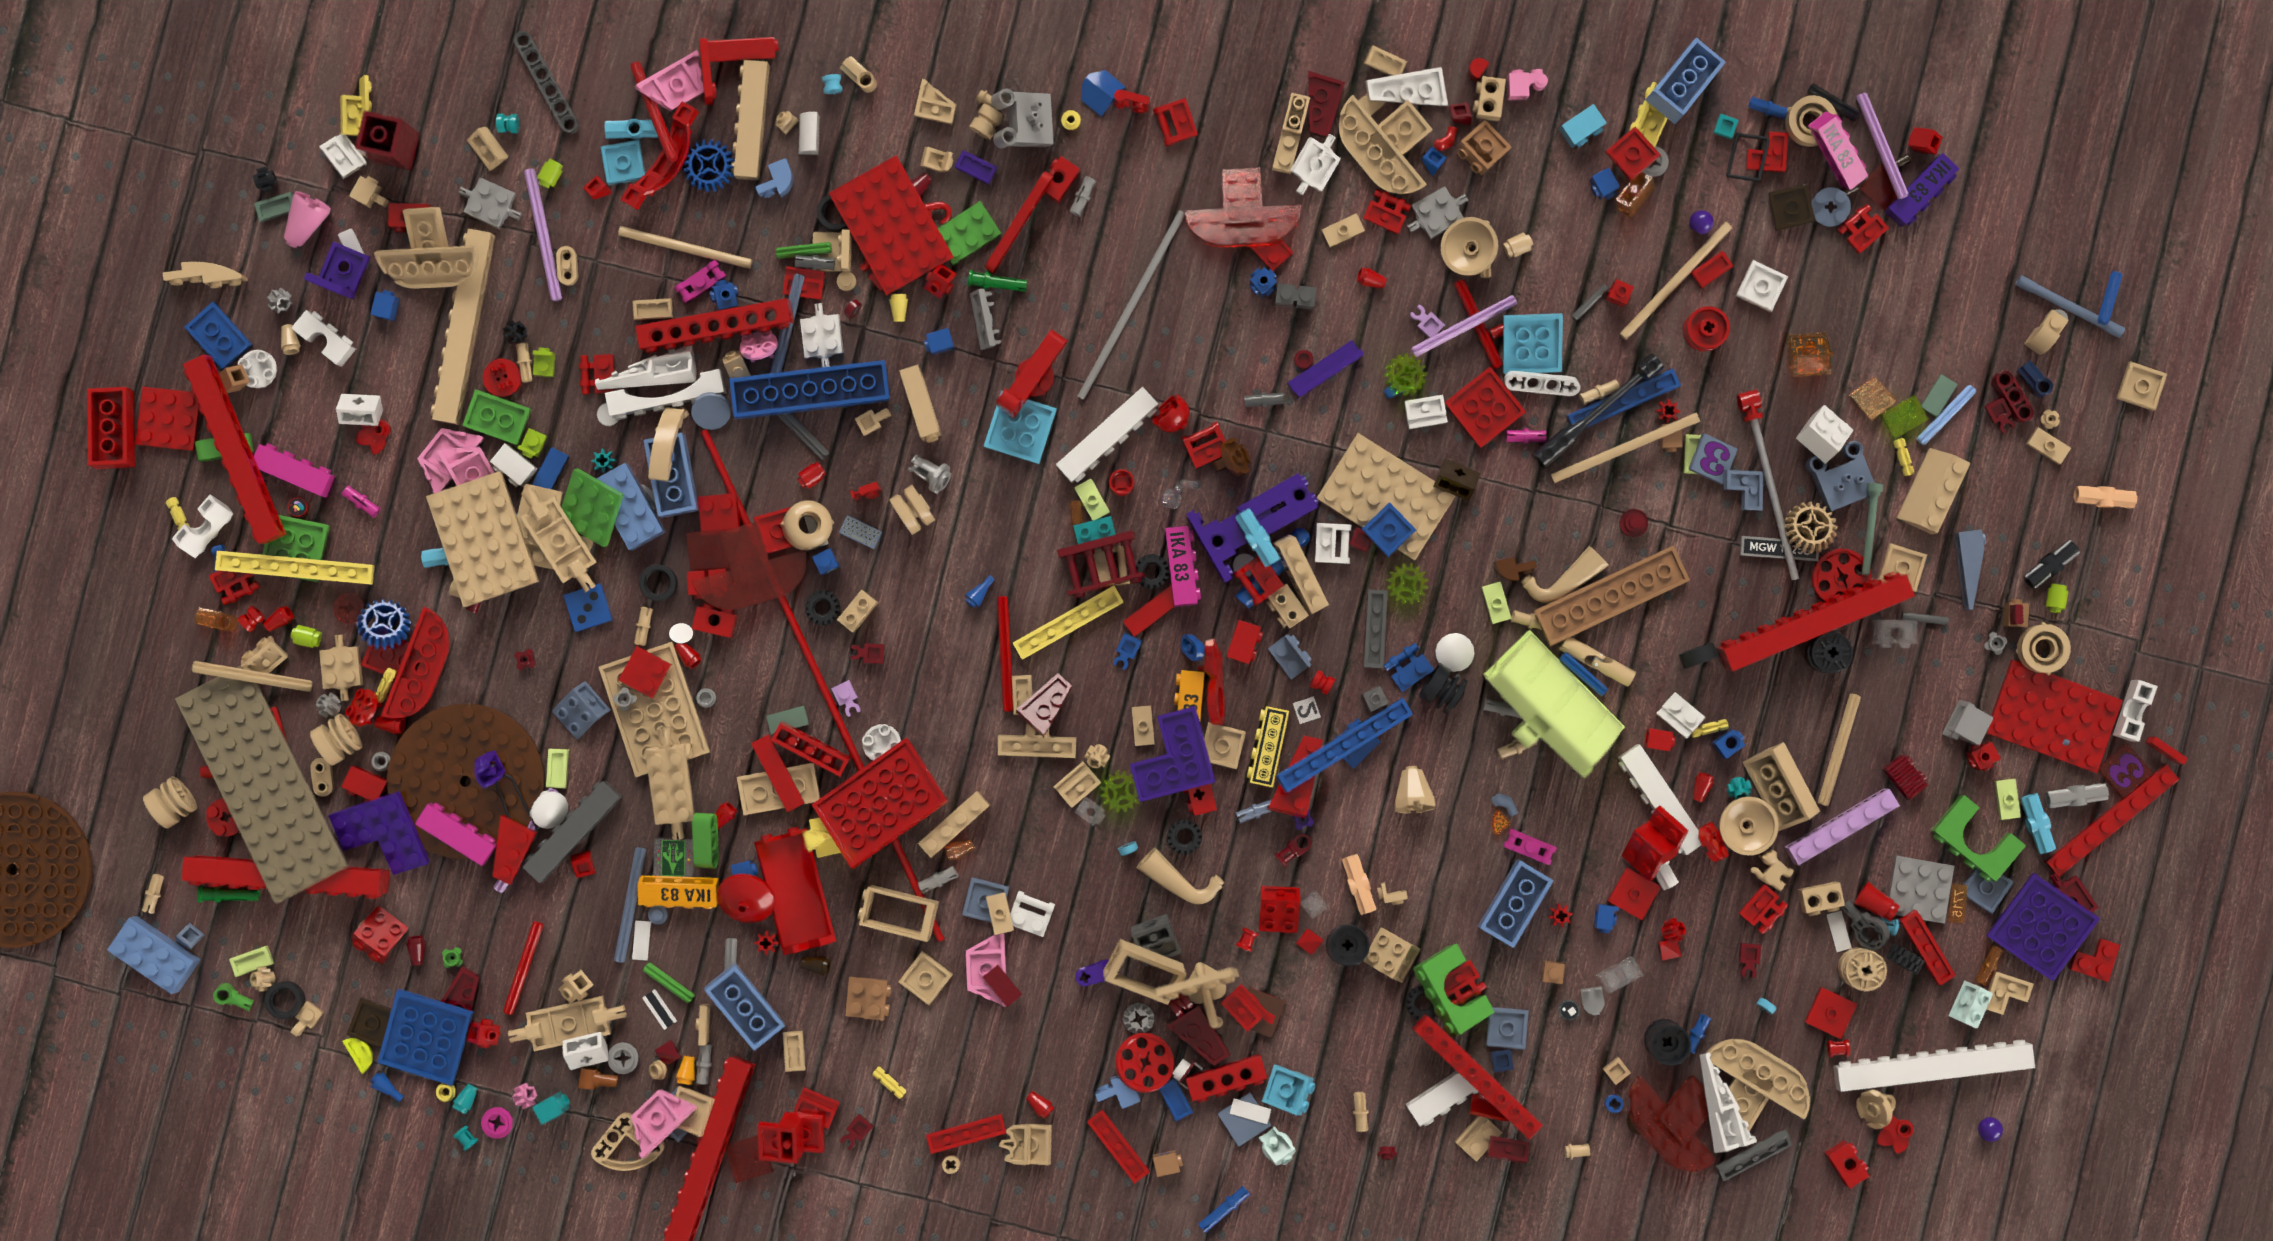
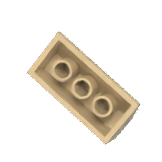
M1929 448L1896 518L1931 535L1937 534L1970 466V462L1953 454Z
M1784 742L1743 761L1762 800L1767 802L1775 811L1778 818V831L1810 820L1820 812Z

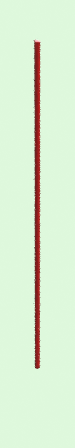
M708 430L701 431L700 433L728 493H737ZM738 496L740 519L857 770L860 771L864 768L863 762L768 558L763 554L760 541ZM896 838L891 843L916 896L925 898L898 838ZM920 904L925 914L927 905ZM935 919L932 931L937 942H940L945 938Z

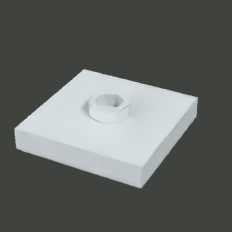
M1753 260L1736 296L1772 312L1788 276Z

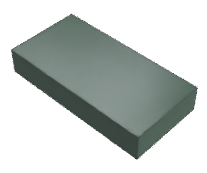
M289 192L255 202L254 205L259 221L265 222L288 215L293 193Z
M1940 374L1919 408L1935 418L1938 417L1958 384Z
M805 706L766 716L771 735L775 733L781 721L795 728L809 725Z

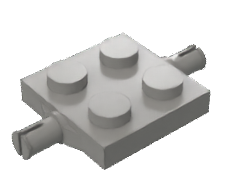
M479 178L472 191L460 187L458 194L468 198V203L463 211L464 214L498 229L501 228L508 216L518 221L520 220L522 213L512 209L516 193L482 178Z
M1443 187L1411 205L1416 214L1417 221L1407 225L1409 231L1413 232L1421 227L1426 231L1430 240L1440 235L1451 224L1464 218L1459 211V205L1467 202L1468 198L1463 194L1454 199L1447 188Z

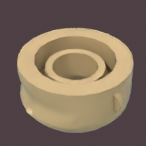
M1806 96L1798 100L1792 107L1787 108L1786 130L1790 138L1797 144L1807 147L1817 146L1818 144L1810 129H1807L1803 124L1804 115L1811 114L1818 118L1824 112L1836 115L1837 113L1828 100L1820 96Z
M806 500L794 504L785 514L780 526L783 529L786 540L792 546L808 551L820 547L827 541L832 532L834 521L829 511L823 505L815 501ZM807 516L814 519L816 522L815 532L806 534L801 531L799 520L802 517Z
M2041 622L2040 625L2032 626L2022 633L2018 640L2016 653L2021 663L2027 669L2050 675L2051 672L2061 669L2066 664L2070 656L2071 645L2062 629ZM2042 639L2046 640L2050 647L2046 658L2038 656L2035 650L2037 642Z

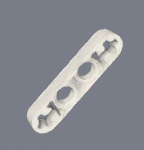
M1510 371L1504 377L1506 387L1513 391L1574 396L1580 390L1578 380L1572 376ZM1513 377H1516L1518 381H1515L1514 384H1511L1509 380H1512ZM1531 378L1538 380L1537 385L1534 387L1527 385L1528 380ZM1550 380L1557 382L1556 387L1553 389L1546 387L1547 382ZM1561 381H1562L1563 385H1566V386H1562V390H1560V388H1561ZM1573 382L1575 387H1572L1571 390H1569L1567 386H1569L1570 383Z

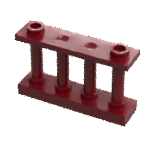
M1131 530L1058 549V557L1065 559L1068 563L1074 590L1067 591V594L1074 596V599L1084 597L1086 592L1125 582H1130V584L1141 582V578L1146 576L1143 572L1137 573L1131 549L1132 541L1137 540L1135 532ZM1117 544L1123 546L1130 575L1120 578L1118 577L1112 552L1113 546ZM1102 549L1105 552L1111 580L1101 583L1093 555L1095 554L1094 550ZM1079 554L1086 556L1092 585L1082 588L1075 563L1076 555Z

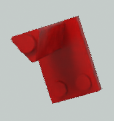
M774 37L708 41L707 38H701L700 57L705 105H713V99H716V84L711 82L710 62L775 58V51H779L778 39L774 40Z

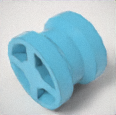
M830 74L822 77V82L825 85L823 88L824 94H836L843 91L840 85L841 75Z

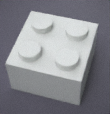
M1823 405L1810 417L1796 439L1826 464L1840 451L1853 432V429L1834 414L1832 410Z

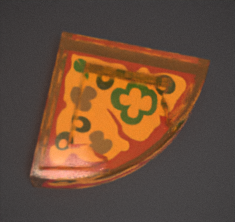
M1499 809L1494 812L1491 819L1492 830L1497 836L1511 824Z

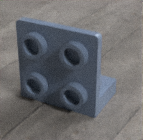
M1287 634L1269 647L1268 650L1292 680L1303 670L1311 666L1310 661L1312 659L1306 651L1302 652L1298 648L1300 643L1295 636Z
M586 681L573 688L552 710L555 716L576 739H579L597 720L611 711Z

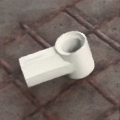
M1669 861L1661 865L1656 874L1657 881L1663 890L1679 883L1669 866Z

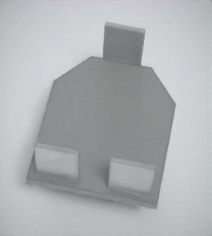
M1602 986L1580 989L1583 1008L1589 1014L1600 1015L1599 1012L1605 1006Z

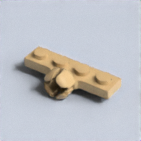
M1027 723L1025 735H998V755L1076 758V737L1050 736L1048 729L1043 738Z

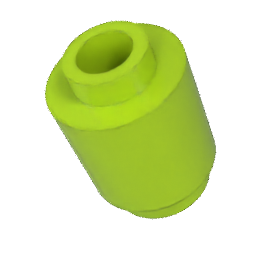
M549 158L537 176V179H539L538 183L547 189L550 186L554 187L563 172L561 170L563 165Z
M2051 584V588L2048 589L2045 606L2049 608V612L2061 613V610H2066L2067 586Z
M301 625L292 629L291 639H293L294 644L310 648L320 645L322 632H319L317 629Z

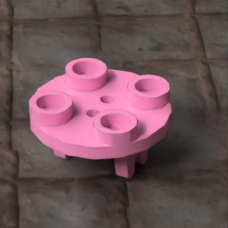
M771 330L742 336L739 349L742 356L750 359L751 363L768 356L774 358L773 353L777 349L778 341Z

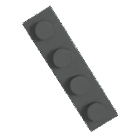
M1368 589L1363 667L1383 668L1387 590Z
M1786 1130L1777 1132L1772 1137L1739 1152L1736 1156L1722 1161L1716 1166L1719 1176L1724 1182L1791 1147L1792 1143Z

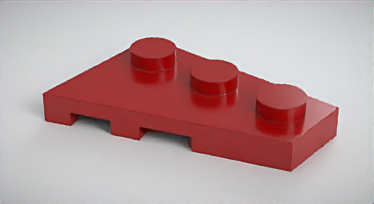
M501 815L492 876L511 885L537 832L505 815Z

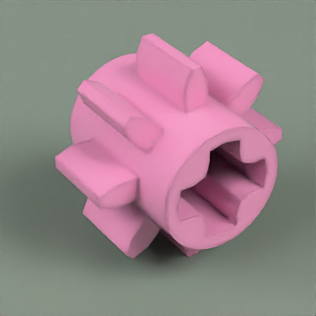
M524 1083L514 1088L515 1093L512 1098L516 1106H522V1109H525L536 1103L534 1099L538 1095L534 1086L531 1087Z

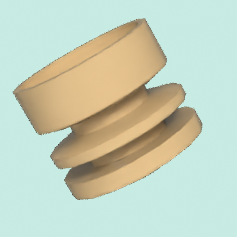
M338 714L334 719L328 720L329 728L325 725H320L310 732L311 739L318 752L332 766L345 759L344 751L352 755L354 749L360 750L363 746L357 730L342 714Z
M174 776L168 778L167 782L161 783V790L154 788L143 797L144 804L152 817L166 829L177 824L181 819L180 815L186 817L189 815V812H194L197 809V803L189 789Z
M1859 947L1851 948L1843 953L1838 963L1839 976L1844 983L1862 991L1875 990L1886 979V963L1874 951ZM1862 967L1868 969V972L1861 971Z

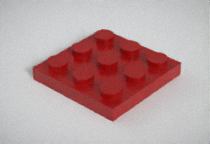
M1491 367L1487 368L1444 402L1479 448L1483 447L1526 413Z
M142 387L135 444L196 451L195 442L197 441L200 418L198 399L194 397L192 392Z

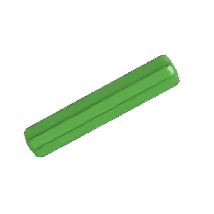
M829 242L781 247L776 249V257L784 259L796 257V255L809 256L831 253L832 245Z
M648 963L644 967L643 972L686 1003H690L695 995L656 966Z

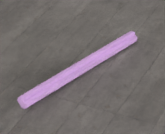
M527 169L524 171L550 297L552 301H558L562 299L536 172L534 169Z

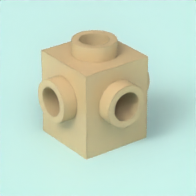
M580 970L574 976L569 974L562 980L564 984L559 988V991L571 1004L576 999L579 1002L588 995L586 991L593 984L584 972Z

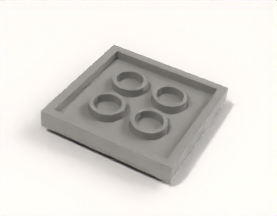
M1895 855L1888 897L1900 905L1895 915L1905 916L1915 909L1923 920L1945 923L1954 866Z

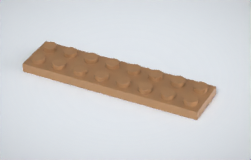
M1673 545L1542 606L1533 612L1549 646H1552L1690 581Z

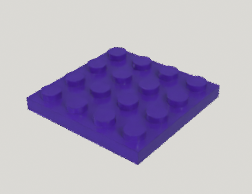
M2033 872L1989 930L1987 936L2054 981L2099 922L2100 918Z

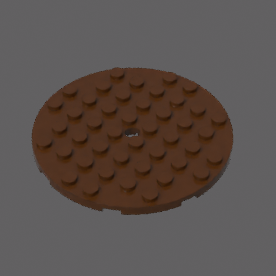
M454 704L441 707L427 713L414 722L395 746L388 766V795L400 791L424 848L430 852L453 859H470L415 824L427 804H434L435 802L445 807L444 811L448 814L454 813L461 817V822L464 824L470 823L477 827V832L483 836L488 834L495 839L494 842L497 844L501 815H507L498 794L496 783L487 788H482L477 782L475 761L478 757L488 752L496 751L506 770L504 774L513 777L529 810L532 809L534 802L544 791L545 773L543 771L541 755L534 740L523 726L504 712L480 704ZM463 776H468L471 779V784L468 787L463 786L461 783ZM507 777L501 778L499 788L510 818L527 827L531 818L512 781Z
M16 791L0 793V947L20 948L38 944L52 938L75 919L83 907L90 890L92 857L83 830L72 815L63 807L43 796ZM12 864L16 865L17 869H19L15 875L9 872V867Z

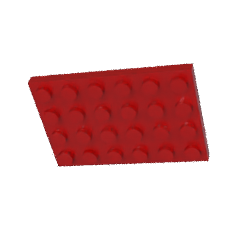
M897 155L829 193L886 296L934 270L938 265L954 258Z
M2011 660L1991 714L1993 720L1986 734L2097 773L2123 700L2053 674L2047 675L2046 673L2033 672L2022 663ZM2064 739L2070 740L2068 746L2063 745Z
M906 737L814 802L812 806L847 863L854 869L949 801L910 740Z

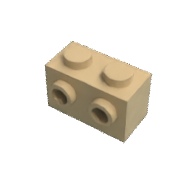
M1285 584L1267 597L1269 600L1266 602L1272 612L1276 610L1280 616L1277 619L1283 628L1287 626L1290 629L1309 616L1288 584Z

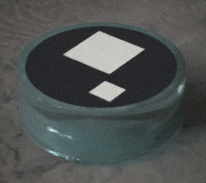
M1565 1000L1559 1006V1013L1564 1019L1573 1020L1579 1014V1007L1574 1001Z

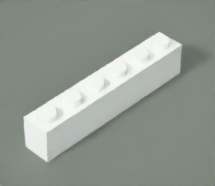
M1144 387L1140 388L1062 458L1056 466L1071 483L1074 481L1078 483L1086 476L1084 472L1088 468L1094 469L1100 463L1098 459L1103 455L1107 457L1114 451L1113 446L1117 442L1121 444L1129 437L1127 433L1132 429L1136 431L1143 425L1142 420L1146 416L1152 417L1158 411L1156 409L1158 403Z
M1637 744L1618 757L1620 768L1624 773L1627 771L1631 776L1629 781L1635 789L1639 788L1642 793L1640 795L1641 799L1653 809L1651 813L1653 814L1655 808L1661 805L1689 830L1678 853L1682 852L1684 855H1688L1700 847L1701 842L1698 829L1641 745Z

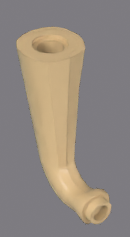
M1588 546L1581 556L1550 588H1540L1536 584L1535 577L1530 574L1526 575L1521 583L1533 599L1541 603H1551L1585 584L1609 566V564L1591 546Z
M1153 848L1136 867L1168 891L1193 904L1209 902L1223 888L1222 885L1224 884V881L1218 875L1210 878L1209 885L1201 890L1195 889L1167 861L1157 848Z

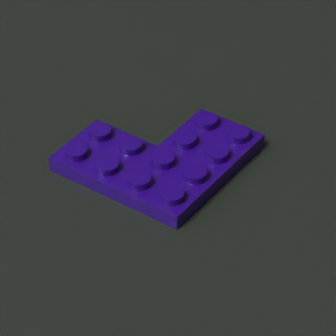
M1196 706L1157 716L1167 754L1130 764L1139 801L1142 802L1216 782Z
M400 791L328 815L343 851L378 840L393 875L427 865L430 862Z

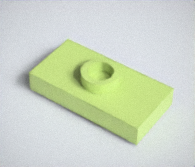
M1091 478L1074 487L1092 521L1110 513Z
M1501 581L1481 587L1492 624L1512 619Z
M2016 779L1994 781L1999 819L2020 818Z

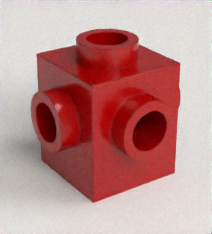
M943 264L938 265L934 271L931 270L926 276L925 280H927L924 289L940 299L945 293L948 295L953 289L954 285L952 282L956 273Z
M1989 741L1980 743V745L1973 744L1970 746L1971 750L1966 752L1968 756L1966 758L1967 762L1975 770H1989L1993 767V763L2001 759L1995 746Z
M481 1019V1022H471L467 1041L477 1044V1047L480 1048L498 1045L500 1026L494 1024L493 1020Z

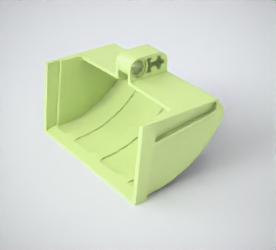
M1530 630L1520 637L1483 674L1524 719L1512 731V735L1526 749L1541 737L1583 778L1592 771L1593 765L1604 755L1625 728Z

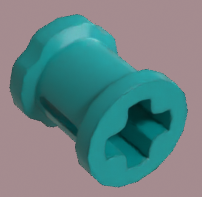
M467 1125L452 1136L454 1139L457 1138L462 1144L464 1151L468 1150L478 1141V1138H474L468 1131Z

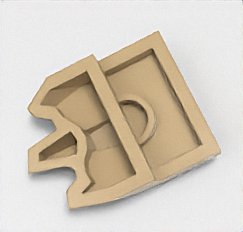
M1019 1124L1006 1129V1133L1010 1135L1011 1139L1001 1140L999 1147L1010 1151V1154L1005 1156L1004 1161L1018 1165H1050L1052 1125Z

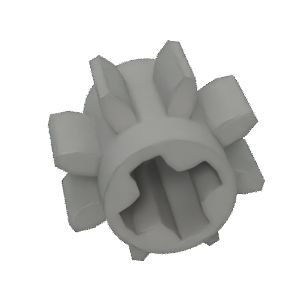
M279 288V290L272 289V292L266 297L270 301L267 306L274 309L277 313L288 311L287 309L292 304L289 299L292 295L285 292L282 288Z
M330 693L329 696L323 694L316 702L318 707L316 710L325 718L328 715L333 717L339 713L341 709V704L339 703L341 701L333 693Z

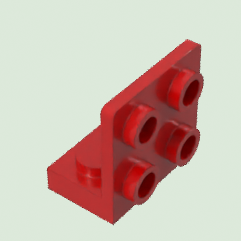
M1261 886L1259 931L1297 933L1300 888Z

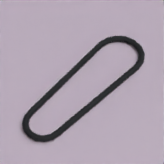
M504 774L501 778L507 777L512 781L523 805L525 806L530 816V810L515 780L510 775ZM496 781V788L500 796L502 805L504 807L505 813L507 817L510 818L505 801L499 788V781ZM531 818V820H532V822H533V824H534V826H535V830H536V832H537V834H536V836H535V838H534V840H535L536 837L538 836L539 830H538V825L535 824L534 821H533V819Z

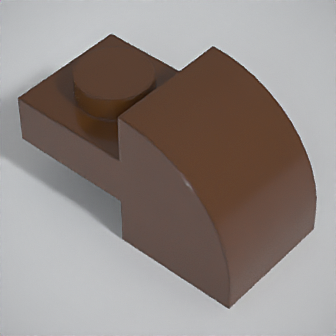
M1515 557L1493 562L1498 575L1509 581L1520 580L1518 572H1521V575L1533 573L1532 569L1537 568L1535 560L1516 564Z

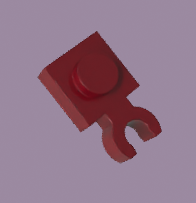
M2002 396L1984 406L1992 423L1999 422L1998 429L2000 432L2006 433L2004 425L2009 423L2011 428H2015L2014 422L2007 418L2012 413Z
M865 643L864 649L857 645L851 646L852 649L858 650V655L850 656V659L858 660L864 657L863 663H884V644Z
M1740 943L1739 962L1744 963L1740 970L1742 977H1745V972L1748 969L1751 970V977H1756L1757 972L1754 964L1760 965V944Z
M859 1113L846 1128L850 1133L844 1135L840 1139V1143H843L845 1139H849L851 1145L847 1149H852L855 1145V1139L857 1138L861 1142L874 1125Z

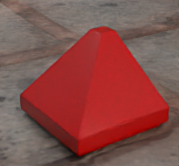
M598 175L583 187L593 200L612 193L611 189Z
M1307 928L1296 944L1312 955L1324 940Z
M1670 939L1657 942L1662 961L1681 957L1678 942L1671 943Z

